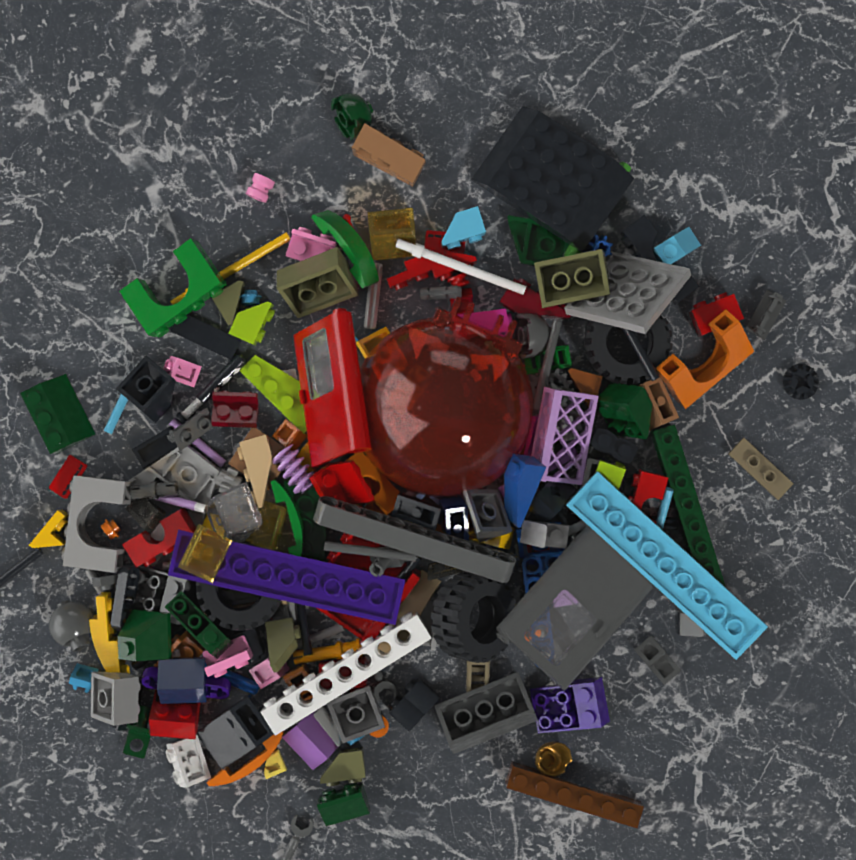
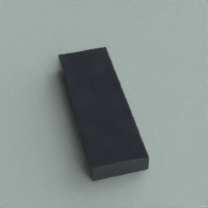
M186 315V320L180 324L173 325L171 332L230 360L235 356L242 341L189 315Z

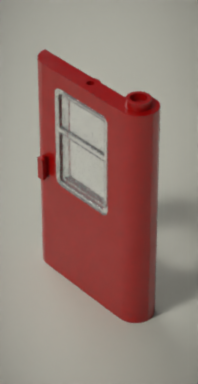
M338 308L333 310L332 314L293 335L301 388L299 391L300 403L303 404L311 466L313 469H317L319 465L347 453H360L372 449L352 312L347 311L346 308Z

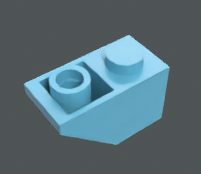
M478 206L455 214L441 241L442 248L447 247L448 250L460 247L461 242L469 240V243H474L482 240L486 230Z

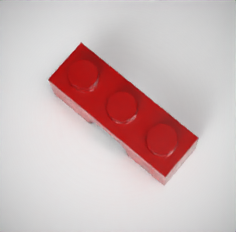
M639 469L638 474L634 473L631 486L634 487L632 496L628 495V499L640 510L643 503L649 498L663 500L668 477Z
M181 508L160 521L165 531L162 541L155 540L151 537L148 530H145L122 544L136 568L142 564L147 567L157 561L155 556L160 553L165 556L172 552L178 530L192 533L198 530L185 508Z

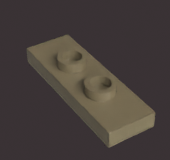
M742 438L728 453L737 464L776 500H779L794 484L745 438Z

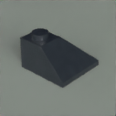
M146 355L119 384L116 390L156 423L171 407L176 380Z

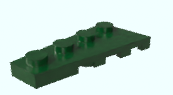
M284 481L285 488L293 497L302 518L305 535L303 557L326 562L324 543L327 541V527L319 525L313 520L320 498L317 491L312 487L303 494H294L293 490L296 485L289 486V481Z

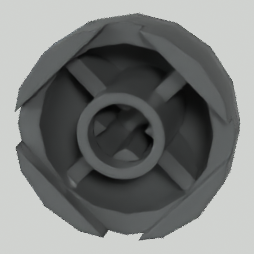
M532 313L517 314L515 318L519 319L517 323H513V341L515 348H519L521 351L518 356L525 359L541 355L546 351L551 327L540 315Z

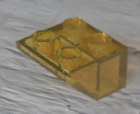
M413 208L367 212L373 261L414 257L412 253L396 247L398 239L416 245Z

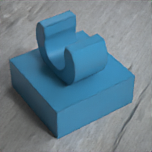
M77 663L70 676L69 684L73 685L74 690H77L78 686L86 688L85 693H88L91 690V672H98L99 669Z

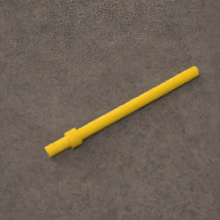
M286 232L221 270L219 273L223 279H226L291 239ZM188 288L185 289L184 293L170 300L171 304L174 305L180 302L186 295Z

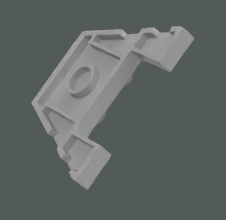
M188 445L182 451H179L177 447L131 478L129 482H133V485H146L156 481L157 478L164 483L177 481L179 491L176 492L184 499L209 506L216 487L215 482L221 469ZM191 510L189 515L198 528L194 533L200 534L206 514Z

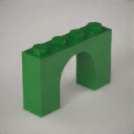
M190 238L173 251L189 279L187 293L180 302L171 306H164L155 297L146 281L136 278L119 291L148 336L158 338L164 336L169 332V327L186 320L187 314L201 309L205 305L204 302L210 297L215 298L223 292V288L227 286L197 240Z

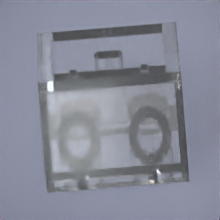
M247 482L214 496L206 504L209 506L207 516L216 538L243 543L263 523Z

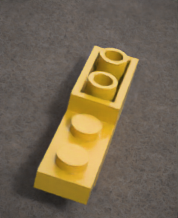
M102 592L96 596L97 614L89 619L95 650L106 672L130 674V668L126 664V660L118 659V636H115L117 631L111 627L114 598H111V592Z

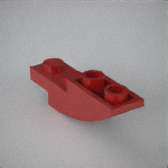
M439 253L471 266L477 263L475 256L460 253ZM416 257L404 261L406 271L387 278L390 289L395 288L398 291L409 286L407 283L416 279L417 282L429 278L428 274L431 272L435 280L440 279L443 282L454 277L452 273L458 270L423 257Z

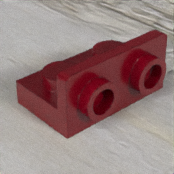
M226 390L212 392V426L257 428L259 412L257 393L250 391L229 392Z

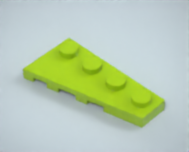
M254 355L240 372L303 434L306 433L303 404L300 403L299 391L301 390L300 381ZM313 389L314 399L322 396L321 393Z

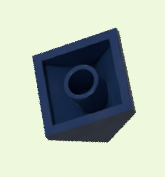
M205 657L171 658L158 661L157 692L160 704L207 702L206 672L204 670L206 667Z

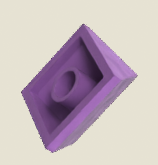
M316 711L298 721L282 736L312 770L326 761L338 748L315 719L314 713Z

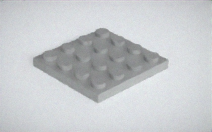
M611 251L612 255L606 257L611 295L568 303L564 307L567 315L646 334L690 278V268Z

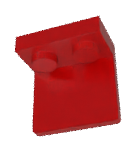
M353 460L329 463L309 477L319 497L328 496L351 504L367 503L374 500L370 486L365 482L359 466Z

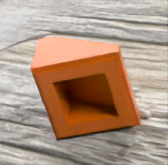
M285 419L272 437L285 448L293 444L290 449L293 451L298 449L307 435L303 434L301 430Z

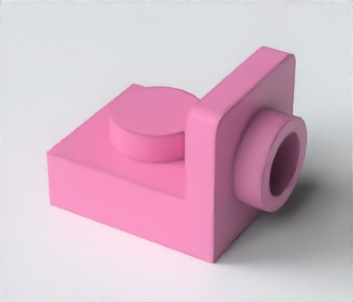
M171 356L170 359L166 360L163 370L177 382L195 387L202 366Z
M268 657L252 667L249 672L260 689H263L281 678L290 669L286 662L279 672L274 673Z

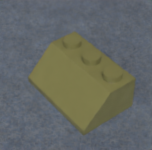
M338 247L277 270V290L297 318L358 296V290L348 262Z
M602 249L534 263L542 308L611 295L606 257Z

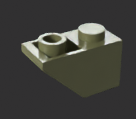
M363 747L340 750L322 773L320 784L326 783V786H336L340 784L339 781L348 780L349 783L361 782L362 778H366Z

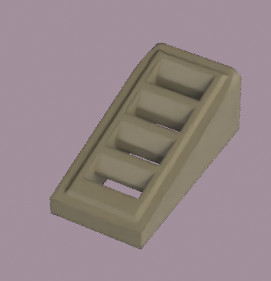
M466 661V693L489 684L490 661L485 663ZM472 672H484V675H472ZM471 681H484V684H471Z

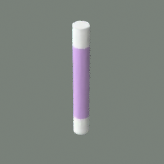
M163 496L155 499L204 514L209 509V506L177 496Z

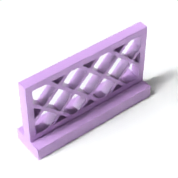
M544 387L531 456H534L546 466L541 481L582 485L599 396ZM562 395L568 396L572 402L564 410L561 406ZM584 399H590L589 408L583 413L578 404ZM575 408L580 416L571 422L566 414ZM563 417L568 426L559 432L556 428L557 422ZM583 420L585 430L579 435L574 427ZM571 430L575 439L567 445L563 436ZM559 440L563 449L554 454L552 451L553 444ZM579 443L581 451L574 457L570 449ZM567 452L571 461L562 467L558 459ZM555 462L559 471L553 476H548V468ZM573 465L577 469L575 479L569 478L566 473Z

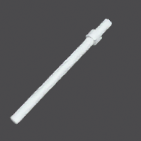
M398 239L396 243L397 248L412 253L414 257L429 259L524 295L527 286L425 249V246L419 243L415 245Z

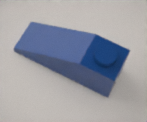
M512 454L504 473V508L509 521L516 527L521 528L546 466L534 456Z

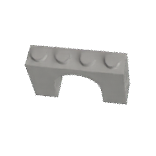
M73 476V480L70 483L71 501L67 506L69 518L64 530L66 543L62 550L63 566L112 573L119 572L124 563L125 549L104 547L94 543L86 532L85 521L90 509L98 503L131 504L130 490H132L131 485H133V482L89 476Z

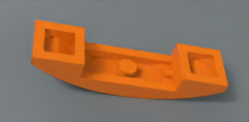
M284 731L276 736L272 735L262 744L266 749L236 771L232 772L227 766L214 774L206 782L208 786L232 783L255 771L274 752Z

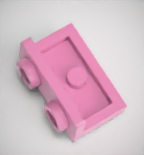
M245 635L232 639L233 644L218 659L207 650L202 653L207 664L204 668L207 677L214 674V677L217 678L228 673L227 669L232 666L238 669L249 664L248 660L252 658L253 654Z

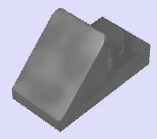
M524 520L520 543L541 548L548 546L566 549L569 525Z

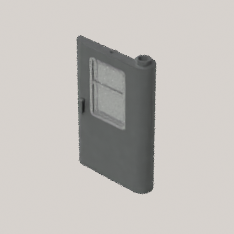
M585 526L496 627L498 631L496 635L504 643L510 642L518 647L565 691L653 587L644 576L590 527Z

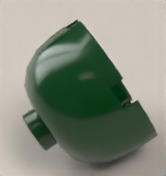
M352 93L342 94L332 99L331 110L336 109L337 117L334 120L344 137H351L350 140H354L358 137L364 123L371 126L373 108L369 101H365L361 96Z

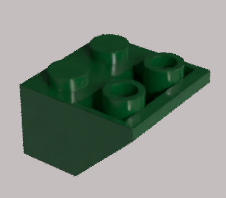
M610 383L601 392L597 402L599 412L603 415L609 431L615 435L647 439L653 404L645 388Z
M348 783L344 785V789L337 791L335 788L327 789L322 792L323 795L319 796L317 803L325 826L370 814V805L363 783Z

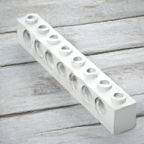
M411 612L405 614L399 619L401 622L393 627L392 624L380 630V636L375 639L372 636L360 643L362 647L355 651L353 648L349 649L341 655L343 659L336 663L333 660L322 667L323 671L315 675L314 672L302 679L304 683L298 687L292 685L283 691L284 695L278 699L272 697L263 704L265 707L262 709L261 714L274 735L276 736L430 640L432 634L418 612L415 614ZM400 630H407L411 636L408 640L402 641L398 638L397 633ZM381 642H387L390 644L391 650L383 653L378 649V645ZM362 654L369 655L371 663L368 665L361 664L359 656ZM347 666L351 669L352 674L344 677L340 674L339 669ZM324 678L329 679L332 682V687L329 689L322 688L320 680ZM305 690L310 691L313 699L310 701L303 700L300 695L301 692ZM283 703H290L293 706V711L285 713L281 705Z

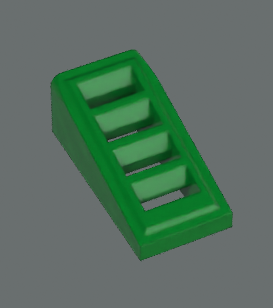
M568 345L556 347L554 353L555 365L551 366V371L555 370L556 367L559 369L572 367ZM559 351H562L564 364L559 363ZM540 355L535 357L537 367L535 369H532L531 358L524 359L526 375L539 373L538 369L542 368Z

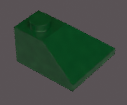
M133 609L118 635V659L130 661L171 659L170 613Z

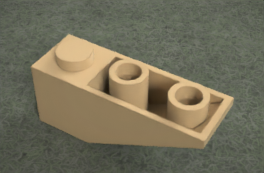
M268 435L239 442L240 447L237 448L240 460H245L247 469L243 470L246 482H251L253 491H250L253 505L257 504L258 508L264 506L274 457Z

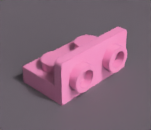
M299 227L298 230L292 229V237L285 256L302 261L333 249L337 244L331 236L320 234V237L312 235L311 230Z

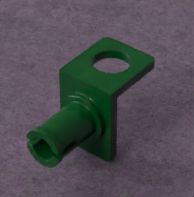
M139 705L138 722L132 725L127 724L126 727L129 732L123 754L144 759L151 739L150 730L147 728L151 708ZM134 739H140L143 742V748L138 752H134L130 748V743Z

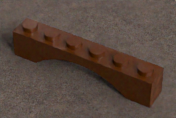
M513 761L505 781L507 789L633 828H638L644 809L643 804L639 800L587 788L557 777L547 776L535 768Z

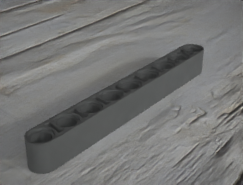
M328 496L319 498L313 518L319 525L502 583L509 582L516 563V558L511 554Z

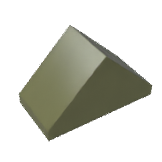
M243 281L233 283L223 289L219 296L212 298L229 326H232L239 312L241 304L240 295L243 294L246 285Z

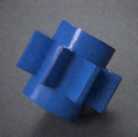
M595 235L584 252L602 249L606 257L612 255L610 247L613 243L606 242L607 236L601 235L600 238Z

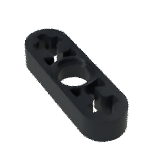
M123 565L118 573L111 616V627L116 631H121L135 607L140 575L139 569L135 566Z

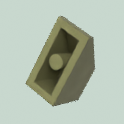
M293 618L265 622L270 666L274 673L280 671L298 648L297 639L301 638L299 625H295Z

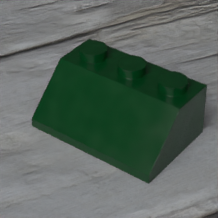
M67 374L39 383L20 393L50 454H58L96 435Z

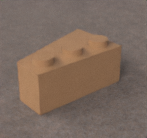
M365 123L352 146L354 156L412 187L426 164L422 153L414 149L410 151L400 141L394 138L390 139L381 131Z

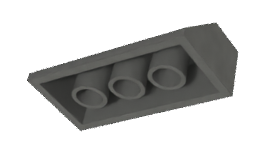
M519 672L434 705L453 754L538 721Z

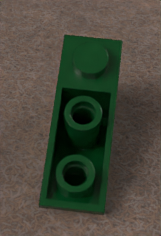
M182 591L165 606L182 626L216 659L233 644V641Z

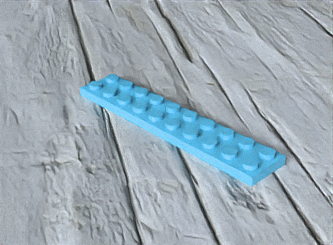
M597 471L566 504L567 507L734 659L737 660L768 628L757 615L600 472Z

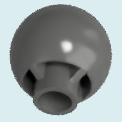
M70 600L63 601L57 605V608L51 614L49 620L50 634L57 643L65 647H71L73 652L84 650L90 646L88 640L91 637L89 619L93 617V614L88 607L81 603L70 602Z

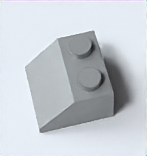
M91 672V717L113 726L138 722V714L140 712L138 703L140 690L139 676L120 672Z

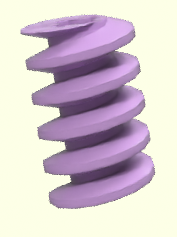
M291 444L280 451L273 458L272 463H280L277 470L279 472L285 471L282 476L284 479L291 478L288 482L289 486L296 485L293 490L294 494H303L314 487L309 477L314 475L315 472H306L310 465H301L304 457L296 458L299 450L291 451L290 449L293 446Z

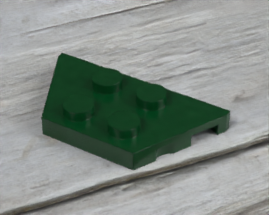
M508 215L507 221L520 264L535 267L534 263L565 257L564 253L569 246L568 243L531 219Z

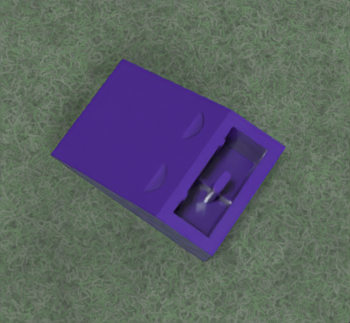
M602 677L574 680L565 691L557 684L530 689L533 709L538 720L536 721L538 734L602 728L610 722Z

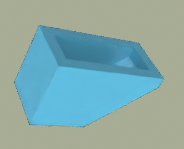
M687 227L656 246L653 252L658 262L673 264L700 247L701 244L690 227Z

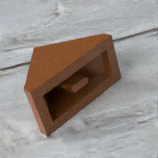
M573 368L566 371L579 393L598 396L603 376ZM584 399L583 402L588 409L590 399Z
M302 663L283 675V679L289 687L292 685L298 687L304 683L302 679L311 674L306 663ZM307 690L302 691L300 694L301 698L305 701L313 698L312 693Z

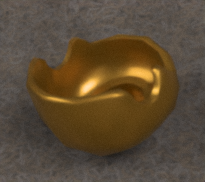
M547 742L538 749L535 764L542 774L555 777L565 773L567 765L572 762L571 751L563 743Z

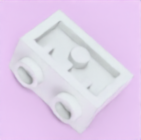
M196 735V740L182 739L166 744L168 749L166 750V756L168 761L173 764L175 770L173 778L177 785L179 784L180 787L187 788L211 778L198 735Z

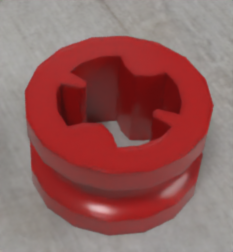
M461 273L447 280L452 286L463 287L470 283L469 280L465 279L466 273Z

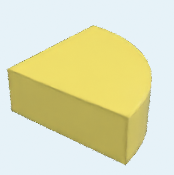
M279 748L270 755L265 763L264 775L266 779L287 771Z

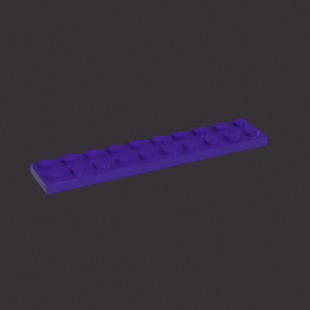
M178 530L168 576L396 625L405 579L386 575H378L376 577L371 572L183 530Z

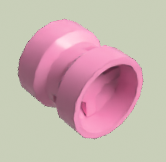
M254 173L252 178L253 184L248 187L245 194L266 203L269 198L268 190L273 189L275 182L263 175Z

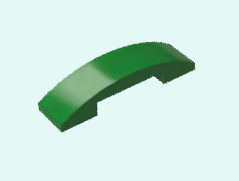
M330 210L313 214L311 218L323 235L331 233L354 266L350 269V272L363 289L378 283L379 277L373 258L354 228L342 217Z
M270 481L276 503L285 501L296 545L288 547L289 554L303 557L305 535L298 507L289 491L280 481Z

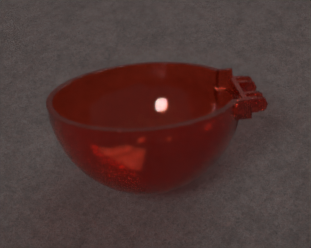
M458 296L455 298L450 311L437 306L432 317L405 324L388 334L372 349L360 368L372 448L364 453L377 470L397 486L429 497L464 495L463 491L482 489L499 479L505 473L512 455L522 452L530 433L533 418L532 386L525 366L518 356L522 342L511 338L517 321L512 320L509 323L505 335L498 333L504 321L503 315H498L492 330L469 320L475 306L472 302L467 305L462 317L456 315L462 299Z

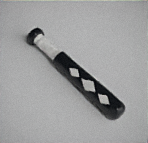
M241 354L235 355L196 396L197 398L182 413L178 412L176 417L183 424L186 423L188 418L212 397V392H218L247 364L245 357Z

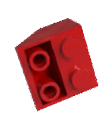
M155 689L149 717L150 736L196 740L201 703L160 704L158 692Z

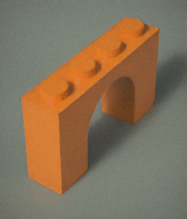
M724 310L709 323L716 339V345L706 362L695 369L688 370L687 366L672 354L656 367L671 396L684 409H687L755 352L740 321L727 310Z

